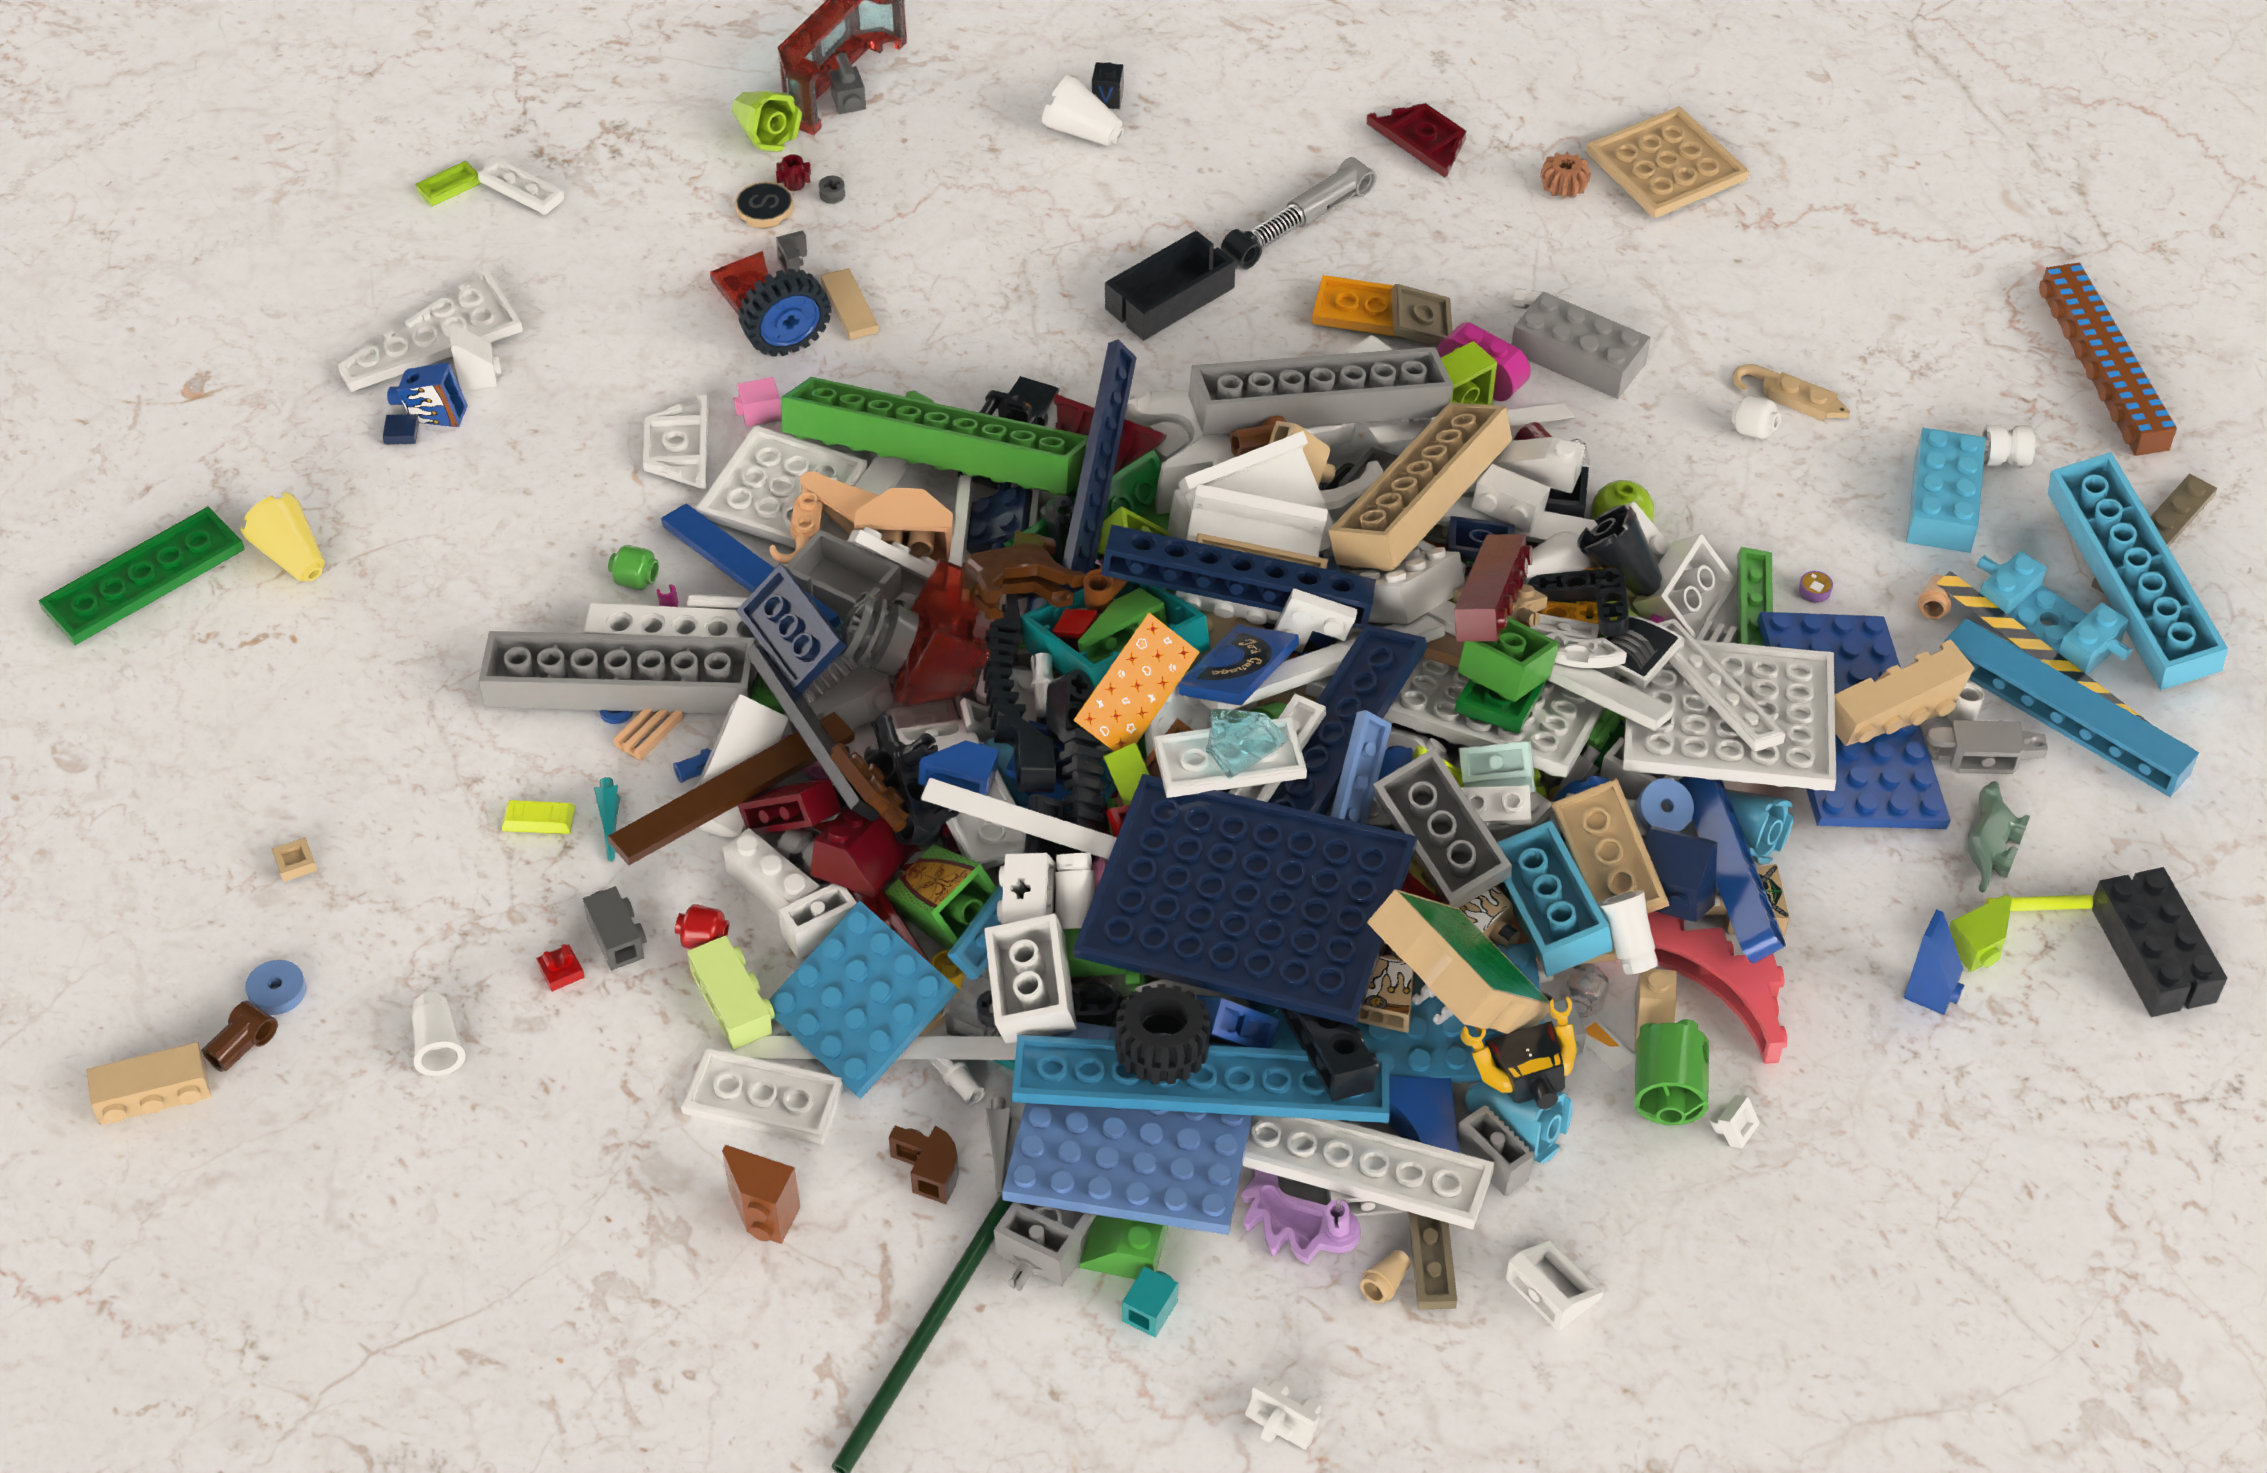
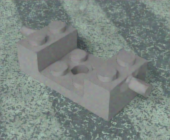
M1013 1202L994 1229L996 1254L1018 1266L1012 1277L1008 1280L1010 1287L1013 1289L1016 1287L1017 1291H1021L1031 1274L1042 1276L1062 1286L1081 1258L1080 1240L1097 1215Z

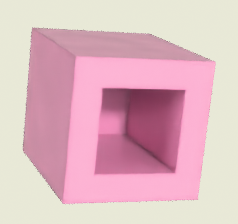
M773 377L737 384L738 397L733 398L737 416H743L746 427L781 420L780 397Z

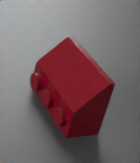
M847 806L814 839L810 876L875 897L917 852L919 845L900 844L894 836L892 827L881 816L875 822L870 821Z

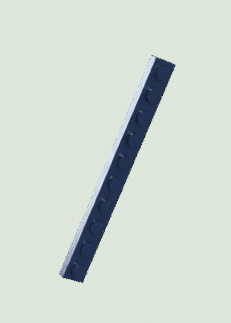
M1119 339L1108 342L1062 562L1063 567L1073 571H1081L1085 575L1089 571L1094 570L1137 359ZM1058 584L1059 586L1063 587L1064 589L1070 590L1073 593L1084 588V584L1083 586L1071 588L1068 584Z

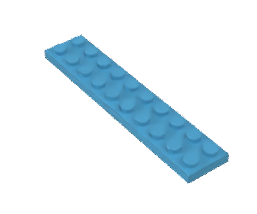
M1017 1035L1012 1102L1388 1123L1390 1114L1389 1055L1375 1054L1379 1064V1073L1375 1075L1374 1091L1332 1102L1315 1069L1311 1066L1305 1050L1209 1045L1207 1060L1205 1064H1201V1070L1197 1074L1190 1073V1078L1182 1081L1180 1078L1176 1079L1175 1084H1167V1081H1160V1084H1151L1152 1080H1139L1136 1078V1073L1129 1074L1124 1070L1125 1064H1120L1117 1059L1115 1040Z

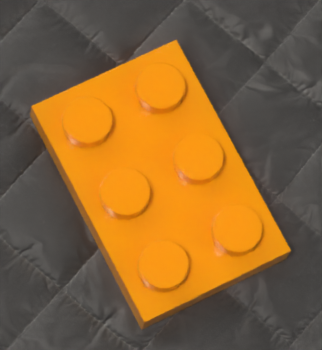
M1322 275L1312 314V324L1395 336L1393 332L1391 289L1394 285Z

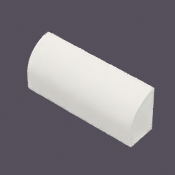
M740 694L728 711L696 787L778 743L789 717ZM736 806L701 825L698 829L717 836L735 837L741 833L744 822L739 808Z

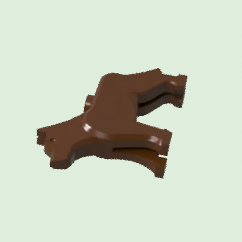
M1016 530L1011 547L977 552L966 557L961 571L963 583L961 600L970 601L974 598V604L984 612L985 618L989 621L1003 618L1004 612L999 609V600L1002 594L1034 592L1050 602L1052 606L1058 608L1070 606L1073 603L1074 593L1058 584H1068L1071 588L1083 586L1085 574L1081 571L1065 568L1054 561L1052 558L1056 551V541L1054 539L1034 533H1022Z

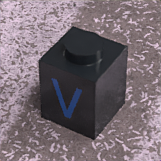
M1096 62L1092 77V93L1108 108L1120 109L1124 92V65Z

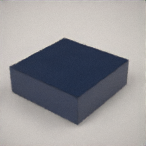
M386 415L383 431L384 445L416 444L419 426L418 415Z

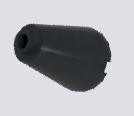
M1620 505L1601 514L1594 520L1597 523L1596 527L1591 531L1586 527L1577 540V546L1582 553L1602 569L1616 568L1621 570L1625 575L1626 588L1634 595L1648 597L1654 594L1660 588L1662 574L1635 511L1630 506L1627 509L1625 505Z

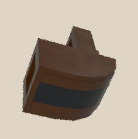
M895 1125L889 1135L890 1156L914 1165L910 1172L912 1193L947 1204L955 1189L959 1175L955 1142L946 1131L937 1126H934L930 1136L927 1137L916 1129H904Z

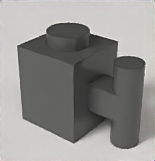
M840 53L836 57L839 69L829 71L831 95L838 114L865 110V87L857 66L851 67L847 54Z

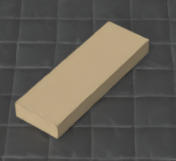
M846 268L821 275V283L849 339L854 340L879 333L878 324L850 269Z

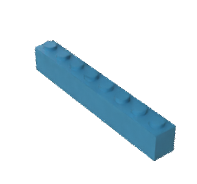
M1965 618L1945 639V641L1951 639L1974 666V670L1969 677L1970 681L2170 798L2192 773L2200 752L1973 621Z

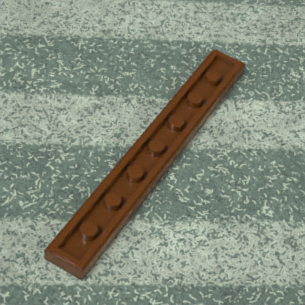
M835 712L820 719L835 744L842 743L847 745L854 741L855 732ZM796 732L608 836V843L628 865H631L818 760L800 733Z

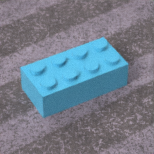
M1922 427L1915 453L1906 543L1971 553L1979 524L1986 437Z
M1552 820L1497 842L1512 865V876L1501 882L1499 886L1503 894L1513 904V913L1528 942L1532 944L1546 977L1613 950L1609 925Z

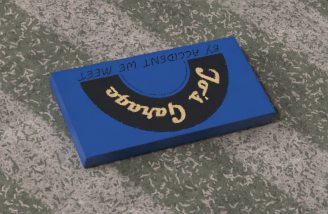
M1237 624L1178 683V693L1181 696L1241 706L1298 647L1299 635Z

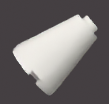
M1067 75L1060 81L1052 93V96L1055 97L1052 105L1046 104L1042 123L1048 128L1106 146L1112 143L1116 144L1124 132L1122 121L1077 77Z
M1570 531L1559 532L1532 550V565H1528L1527 578H1523V583L1528 585L1529 580L1537 575L1583 571L1584 569L1595 567V564L1577 546L1579 535Z

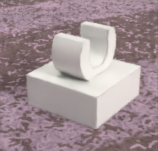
M1736 1094L1729 1104H1721L1719 1106L1722 1113L1720 1117H1711L1709 1121L1716 1133L1725 1135L1730 1147L1742 1149L1760 1122L1749 1097Z

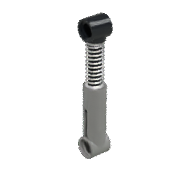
M1349 157L1342 162L1336 173L1288 202L1286 208L1260 223V225L1249 231L1242 232L1239 229L1230 231L1223 239L1220 249L1234 259L1235 263L1241 268L1249 269L1259 260L1262 249L1279 240L1280 237L1288 234V232L1290 233L1295 228L1305 227L1355 194L1362 197L1369 193L1376 183L1377 174L1356 158Z

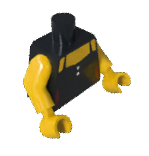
M1568 996L1565 997L1567 1007L1565 1012L1556 1011L1553 998L1551 999L1549 1013L1557 1020L1558 1026L1554 1027L1552 1021L1485 1040V1047L1482 1039L1486 1035V1029L1475 1027L1478 1037H1472L1468 1033L1467 1027L1464 1026L1460 1034L1461 1040L1464 1044L1473 1047L1474 1052L1471 1054L1483 1082L1501 1093H1507L1515 1103L1520 1104L1534 1099L1540 1109L1553 1107L1558 1102L1556 1093L1561 1092L1565 1088V1076L1572 1072L1577 1054L1573 1025L1568 1023V1016L1572 1010L1571 999Z

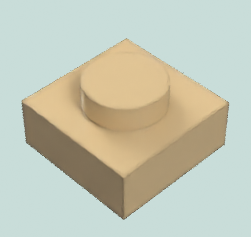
M306 837L271 848L283 882L317 871Z

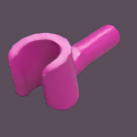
M669 585L670 593L662 594L657 589L656 592L660 606L678 607L679 602L674 585Z

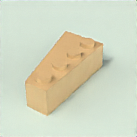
M1950 639L1941 643V650L1932 655L1927 651L1916 655L1914 658L1915 662L1903 669L1898 664L1887 669L1876 682L1870 677L1834 694L1835 733L1843 744L1848 746L1857 742L1865 743L1873 737L1884 733L1892 734L1900 728L1912 724L1915 726L1919 725L1927 719L1936 716L1944 717L1955 709L1956 701L1973 672L1974 666Z

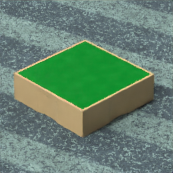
M1395 889L1367 921L1370 927L1414 970L1429 989L1463 1024L1483 1029L1491 1028L1509 1034L1538 1025L1548 1014L1550 1001L1459 908Z

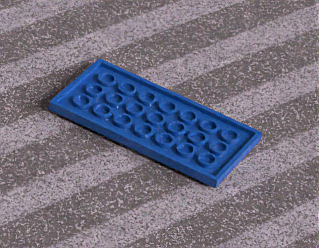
M1760 612L1757 623L1764 646L1834 652V694L1870 677L1876 682L1887 669L1897 664L1901 668L1884 616ZM1912 724L1900 728L1892 734L1884 733L1873 737L1865 743L1857 742L1845 746L1835 733V790H1812L1806 788L1817 826L1947 829L1951 821L1920 725L1915 726Z

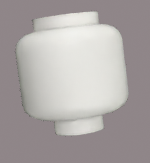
M1746 396L1742 401H1738L1732 412V423L1735 425L1736 430L1742 435L1753 438H1767L1772 431H1776L1779 428L1781 422V414L1778 413L1775 402L1757 396Z

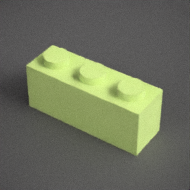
M727 935L687 951L690 972L732 1050L773 1034L771 1019L775 1017L774 1010L768 998L762 999L758 993L760 992V986L753 972L747 973L744 968L746 961L739 946L733 947Z

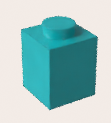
M1144 1266L1122 1301V1322L1156 1338L1178 1303V1282L1174 1281L1165 1272H1155Z

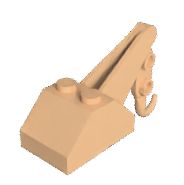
M809 471L801 476L802 494L794 501L790 529L796 549L790 554H781L777 551L775 545L770 546V554L773 559L780 563L788 564L820 529L822 513L824 512L849 534H851L852 530L863 531L864 527L871 528L882 534V541L892 545L893 541L901 543L911 549L910 555L918 559L921 556H926L939 563L938 569L948 571L954 524L953 513L924 489L890 488L877 495L831 479L818 472Z

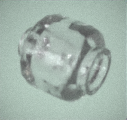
M1589 963L1578 964L1566 971L1558 997L1559 1000H1565L1566 996L1571 998L1579 1017L1586 1018L1598 1014L1603 1009L1610 989V982L1598 966Z

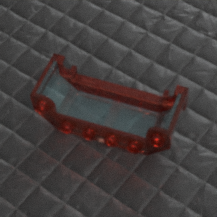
M826 0L777 47L782 92L792 95L796 101L794 102L795 106L799 107L802 112L799 130L814 136L822 128L821 119L818 118L816 100L830 87L829 71L839 69L836 59L838 54L846 53L852 66L868 49L881 53L883 51V44L886 42H894L895 49L900 50L907 43L904 0Z

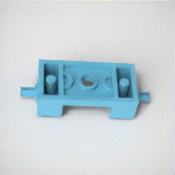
M2021 550L2008 562L2000 565L1986 555L1979 559L1977 567L1992 575L1982 584L1980 594L2085 674L2089 675L2111 653H2114L2123 661L2130 656L2132 648L2121 643L2129 619L2103 602L2089 614H2086L2044 587L2042 583L2047 567ZM2041 621H2050L2055 625L2046 626Z

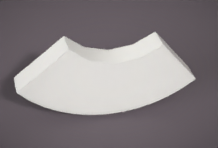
M1558 632L1545 635L1559 642L1554 662L1557 664L1578 668H1606L1624 664L1627 653L1603 637L1597 639H1576Z

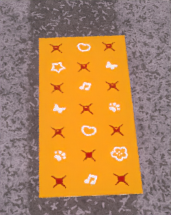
M1148 613L1079 711L1074 721L1114 752L1132 743H1137L1200 652L1151 613Z

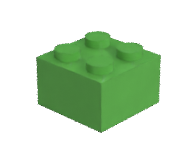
M1508 617L1507 629H1502L1498 641H1465L1458 673L1470 678L1476 684L1495 691L1502 698L1516 702L1551 677L1559 642Z

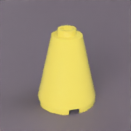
M285 492L282 493L284 496L282 498L275 499L271 495L254 505L244 517V520L247 522L245 528L241 526V532L245 539L297 580L312 581L318 578L323 571L325 561L300 502L296 497Z

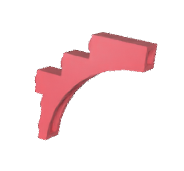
M1655 911L1648 913L1650 929L1656 946L1654 951L1658 960V966L1677 971V973L1701 984L1722 999L1748 1029L1756 1042L1764 1064L1778 1063L1782 1048L1787 1046V1034L1785 1027L1779 1026L1777 1019L1779 1013L1777 995L1779 988L1784 986V972L1781 966L1776 965L1774 954L1752 964L1746 955L1734 956L1733 944L1731 941L1726 940L1723 927L1685 930L1684 921L1681 918Z

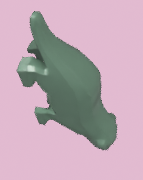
M1992 781L1980 791L1979 806L1981 816L1968 835V852L1980 871L1981 883L1978 889L1982 893L1986 891L1989 885L1992 868L1999 876L2008 877L2018 848L2010 847L2006 850L2007 840L2010 839L2012 842L2020 845L2030 818L2029 815L2017 818L2003 801L1999 784L1996 781Z

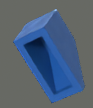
M965 740L922 757L919 763L918 784L926 786L929 778L988 796L997 772L999 749L989 747L986 744H977Z

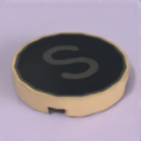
M754 183L740 191L735 200L738 218L740 220L742 218L746 221L747 225L756 228L778 226L781 224V220L786 218L787 221L794 210L792 193L778 183Z

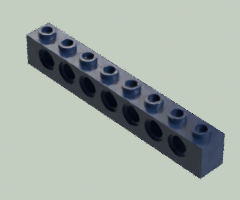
M1112 524L1101 571L1103 576L1281 613L1293 588L1357 609L1356 620L1352 627L1363 629L1365 624H1368L1376 579Z

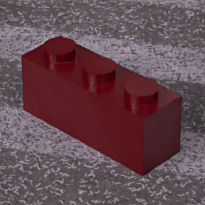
M830 779L769 788L737 805L746 830L750 828L757 835L812 827L842 811L837 792L833 788Z

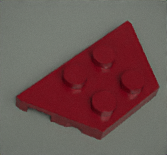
M1426 103L1413 105L1409 108L1392 109L1391 115L1377 117L1375 112L1367 115V125L1444 178L1448 176L1466 140L1465 129Z
M1055 394L1053 399L1057 408L1058 421L1055 423L1056 429L1089 436L1094 408ZM1124 419L1114 473L1153 449L1155 450L1165 441L1167 435Z

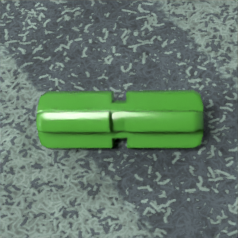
M1605 708L1590 733L1585 746L1588 748L1590 745L1598 751L1601 750L1621 722V715Z

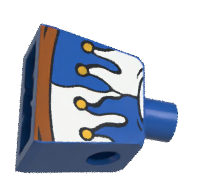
M450 363L407 369L399 386L389 387L387 391V399L390 405H403L407 414H417L419 423L459 427L468 407Z

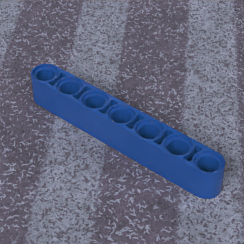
M1684 776L1678 782L1689 791L1693 799L1694 813L1692 820L1698 836L1718 842L1716 884L1739 945L1748 960L1755 964L1786 947L1784 937L1723 781Z

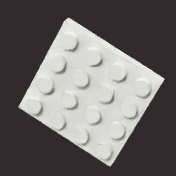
M754 425L696 510L711 522L796 549L790 526L794 501L802 494L801 476L806 472L815 471L831 479L855 486L867 469V460ZM824 512L822 513L820 527L822 531L825 530L831 521V518Z

